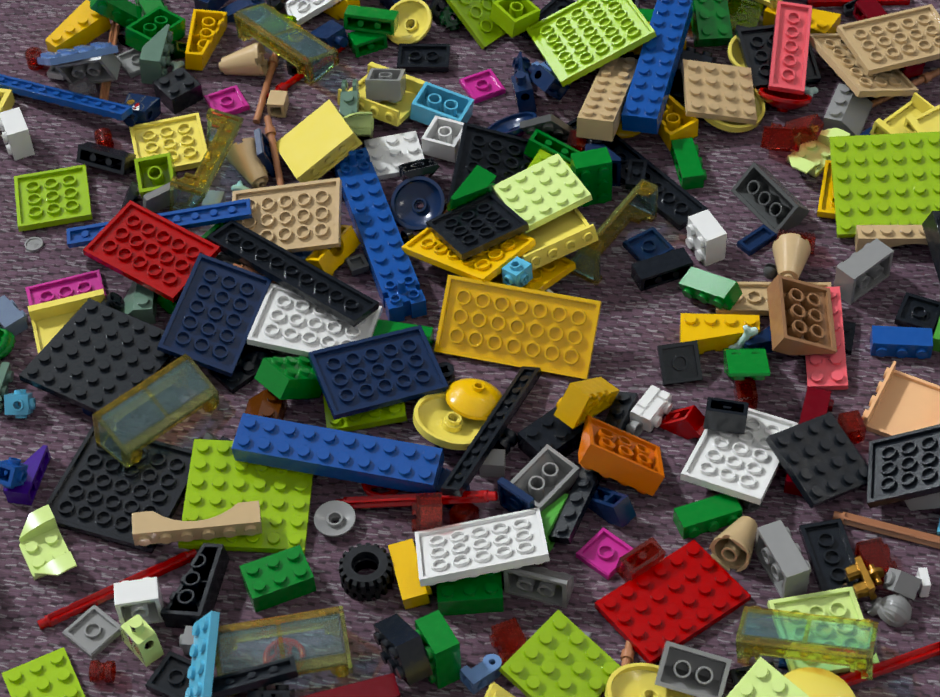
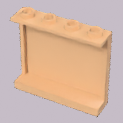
M894 361L890 368H886L883 376L884 381L878 383L876 396L872 395L869 402L870 408L869 410H864L861 421H864V430L883 437L940 424V386L895 370L897 362Z

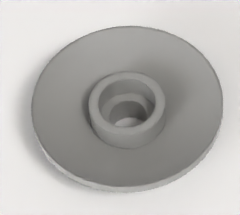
M339 500L328 501L322 504L314 515L316 529L328 537H339L348 533L356 521L354 509L348 503Z

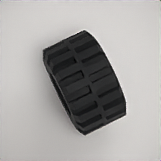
M367 542L366 545L359 543L357 547L351 546L349 552L345 551L342 554L343 558L339 560V574L342 588H344L346 594H350V597L353 599L357 597L358 601H363V598H367L368 602L372 601L371 598L373 597L377 600L380 598V594L385 596L388 593L387 589H391L392 582H394L391 556L384 547L379 548L378 544L371 545V543ZM365 568H371L376 570L375 572L369 575H360L357 573L358 571Z

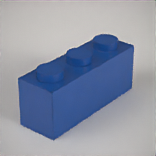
M872 325L870 334L871 356L931 358L933 350L932 328Z

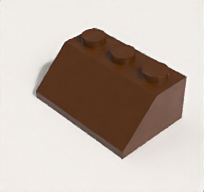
M265 389L248 400L245 413L284 420L288 406L287 400H280L268 389Z

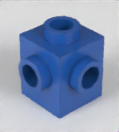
M14 457L0 461V484L9 489L24 485L28 475V465L21 463L20 459Z

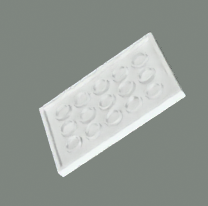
M271 283L247 337V344L308 357V352L372 337L382 313V306H379L375 312L353 327L287 288Z
M748 408L744 434L709 429L703 431L681 472L680 480L760 505L780 465V461L766 442L768 436L798 425V423Z
M539 507L415 532L421 587L433 586L448 581L454 582L458 579L498 573L503 570L518 569L523 566L538 565L550 561Z

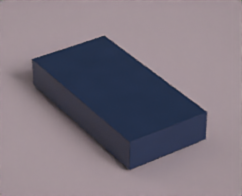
M762 225L739 240L736 246L748 256H751L777 239V234L767 226Z

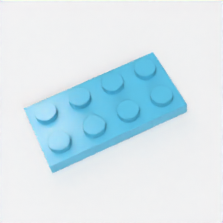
M210 611L196 621L192 627L194 642L190 648L192 661L187 672V677L190 680L185 697L212 696L220 612Z

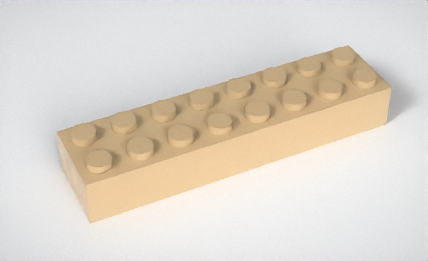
M619 57L600 67L577 116L576 137L613 141L622 120L621 114L638 59L634 57Z

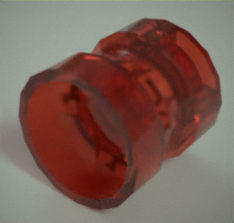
M31 47L25 51V58L30 70L36 71L44 67V65L37 64V57H41L40 53H42L38 47Z
M97 129L94 133L96 144L114 148L110 129Z
M99 660L91 661L89 667L90 682H99L100 680H104L106 683L114 682L116 675L115 661H106L105 663H101Z

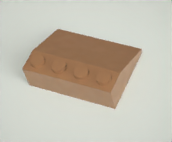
M778 274L767 287L772 351L787 355L835 354L837 346L830 288Z

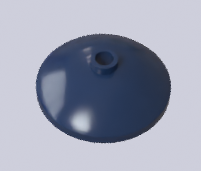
M535 112L516 113L494 122L488 129L522 137L527 133L520 129V122L536 118L537 114Z
M415 176L404 180L396 187L391 197V212L395 220L402 227L414 231L426 229V222L442 215L445 209L443 190L434 180L424 176ZM420 204L424 205L422 209H418Z

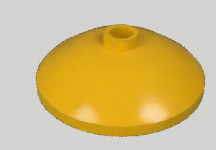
M465 378L449 385L446 390L445 399L448 406L457 414L473 420H487L503 395L494 385L484 380Z

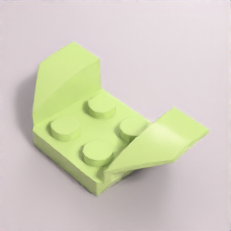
M356 112L343 117L356 136L373 137L375 118H372V112Z
M839 128L812 133L811 138H808L787 156V162L791 164L792 168L816 178L824 171L825 161L831 160L829 138L833 136H850L851 134Z
M49 504L31 512L21 532L19 547L33 579L37 580L46 575L59 576L76 567V562L64 542Z

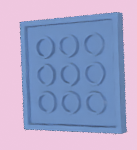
M111 42L90 43V46L79 45L75 46L74 49H59L55 53H40L41 57H36L39 65L53 66L117 53L119 51L118 46L112 45Z

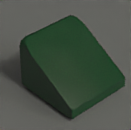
M174 40L172 43L174 44V53L171 54V59L184 58L187 43Z

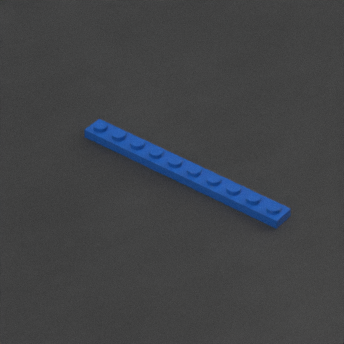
M0 74V88L10 89L19 96L43 100L47 103H54L75 110L114 118L118 121L125 120L133 113L132 106Z
M248 198L157 214L185 229L225 223L231 220L237 221L252 218L251 200ZM109 222L67 228V246L73 248L88 245Z

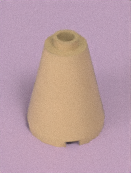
M256 42L221 58V62H219L220 71L225 75L266 76L268 59L264 58L266 51L263 44Z
M244 138L242 143H234L226 152L228 162L253 188L265 187L269 178L265 166L257 156L255 138Z
M786 233L780 235L779 239L773 242L772 252L777 273L799 279L811 253V246L807 239L804 240L801 238V235L796 233Z
M749 516L738 518L713 539L709 546V550L711 549L712 552L711 558L716 560L727 571H730V568L737 570L736 572L746 569L751 561L758 528L756 521Z

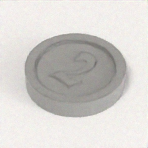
M39 237L27 239L24 244L25 249L29 252L39 251L43 247L42 239Z

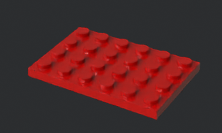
M131 200L83 249V253L87 257L173 303L180 297L199 253L215 258L221 252L220 246Z
M692 540L596 601L594 608L625 640L632 644L633 649L646 663L655 664L661 659L666 641L684 645L751 599V595L716 560L712 559L695 540Z

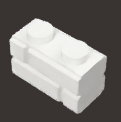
M650 386L630 411V421L641 422L643 430L650 433L654 427L658 428L664 414H669L672 410V395L664 390L661 391L656 386Z

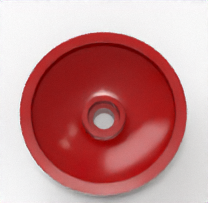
M761 87L758 92L764 101L776 107L780 112L799 109L812 101V97L807 93L798 95L768 90V87Z

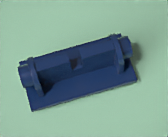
M520 51L512 63L515 71L514 75L518 71H524L530 76L531 74L528 72L530 60L527 57H522V52Z

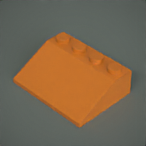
M590 415L586 416L578 451L579 464L584 469H592L605 478L617 480L623 486L633 487L641 494L653 496L665 477L660 447Z

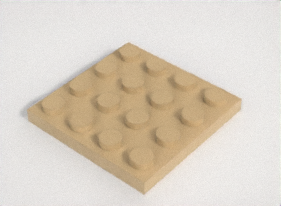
M682 60L681 71L686 116L756 124L757 113L751 68Z

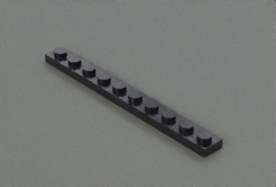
M522 366L442 485V495L459 497L463 495L542 375L540 368Z
M619 392L604 422L624 431L630 419V411L639 400L638 394ZM582 467L549 535L551 542L571 544L602 478L598 472Z

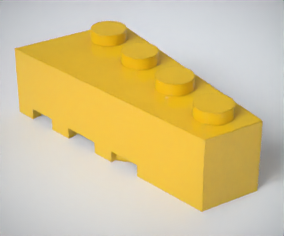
M85 0L45 39L48 52L55 53L59 49H74L75 46H85L111 28L110 20L90 9V1Z
M767 6L765 8L763 26L775 24L776 7ZM812 9L810 34L837 33L836 30L837 26L840 25L841 14Z
M193 9L185 51V69L203 71L227 28V12Z
M669 94L658 131L669 151L671 150V140L698 136L699 120L696 117L686 116L685 108Z
M681 313L680 343L697 340L699 354H704L705 351L711 350L722 351L723 348H729L730 345L735 344L744 333L743 325L757 327L758 333H760V315Z
M602 377L572 382L569 384L564 396L558 400L554 416L574 429L585 422L587 415L594 417L609 408L620 390Z

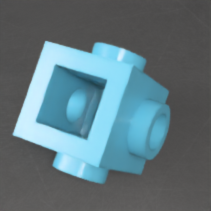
M518 256L502 268L503 283L505 285L523 287L533 279L532 264Z
M26 389L14 390V393L4 395L5 415H15V418H27V415L33 413V410L36 408V399L33 398V393H26Z

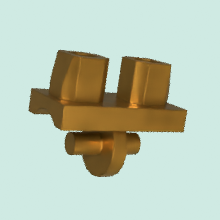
M861 556L854 558L855 564L845 568L846 575L850 582L859 578L862 580V582L853 585L857 598L869 596L871 600L877 598L873 582L876 585L882 584L881 578L884 577L885 572L881 567L875 568L874 564H870L868 566L869 571H867Z

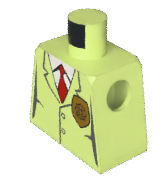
M139 614L121 625L122 641L146 667L164 655L157 634ZM146 643H148V649H145Z

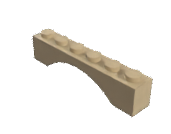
M856 225L854 238L856 252L876 238L890 248L905 244L928 245L922 225Z
M259 501L240 502L218 516L199 521L173 520L161 516L154 511L132 513V536L135 546H148L158 543L169 544L178 541L190 542L199 539L211 540L219 537L232 538L240 535L253 536L262 533Z

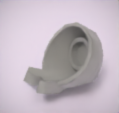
M897 593L872 600L870 602L872 606L867 611L872 617L878 614L885 623L894 627L904 626L912 616V607L909 601Z

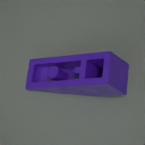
M47 445L41 446L23 463L28 465V475L24 485L16 486L14 489L3 487V493L6 495L9 503L32 506L51 458Z

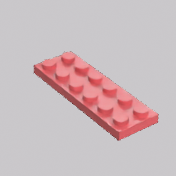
M778 0L768 90L798 95L804 94L812 16L811 5Z
M840 286L826 287L830 288L837 352L835 354L805 355L807 387L824 390H848Z

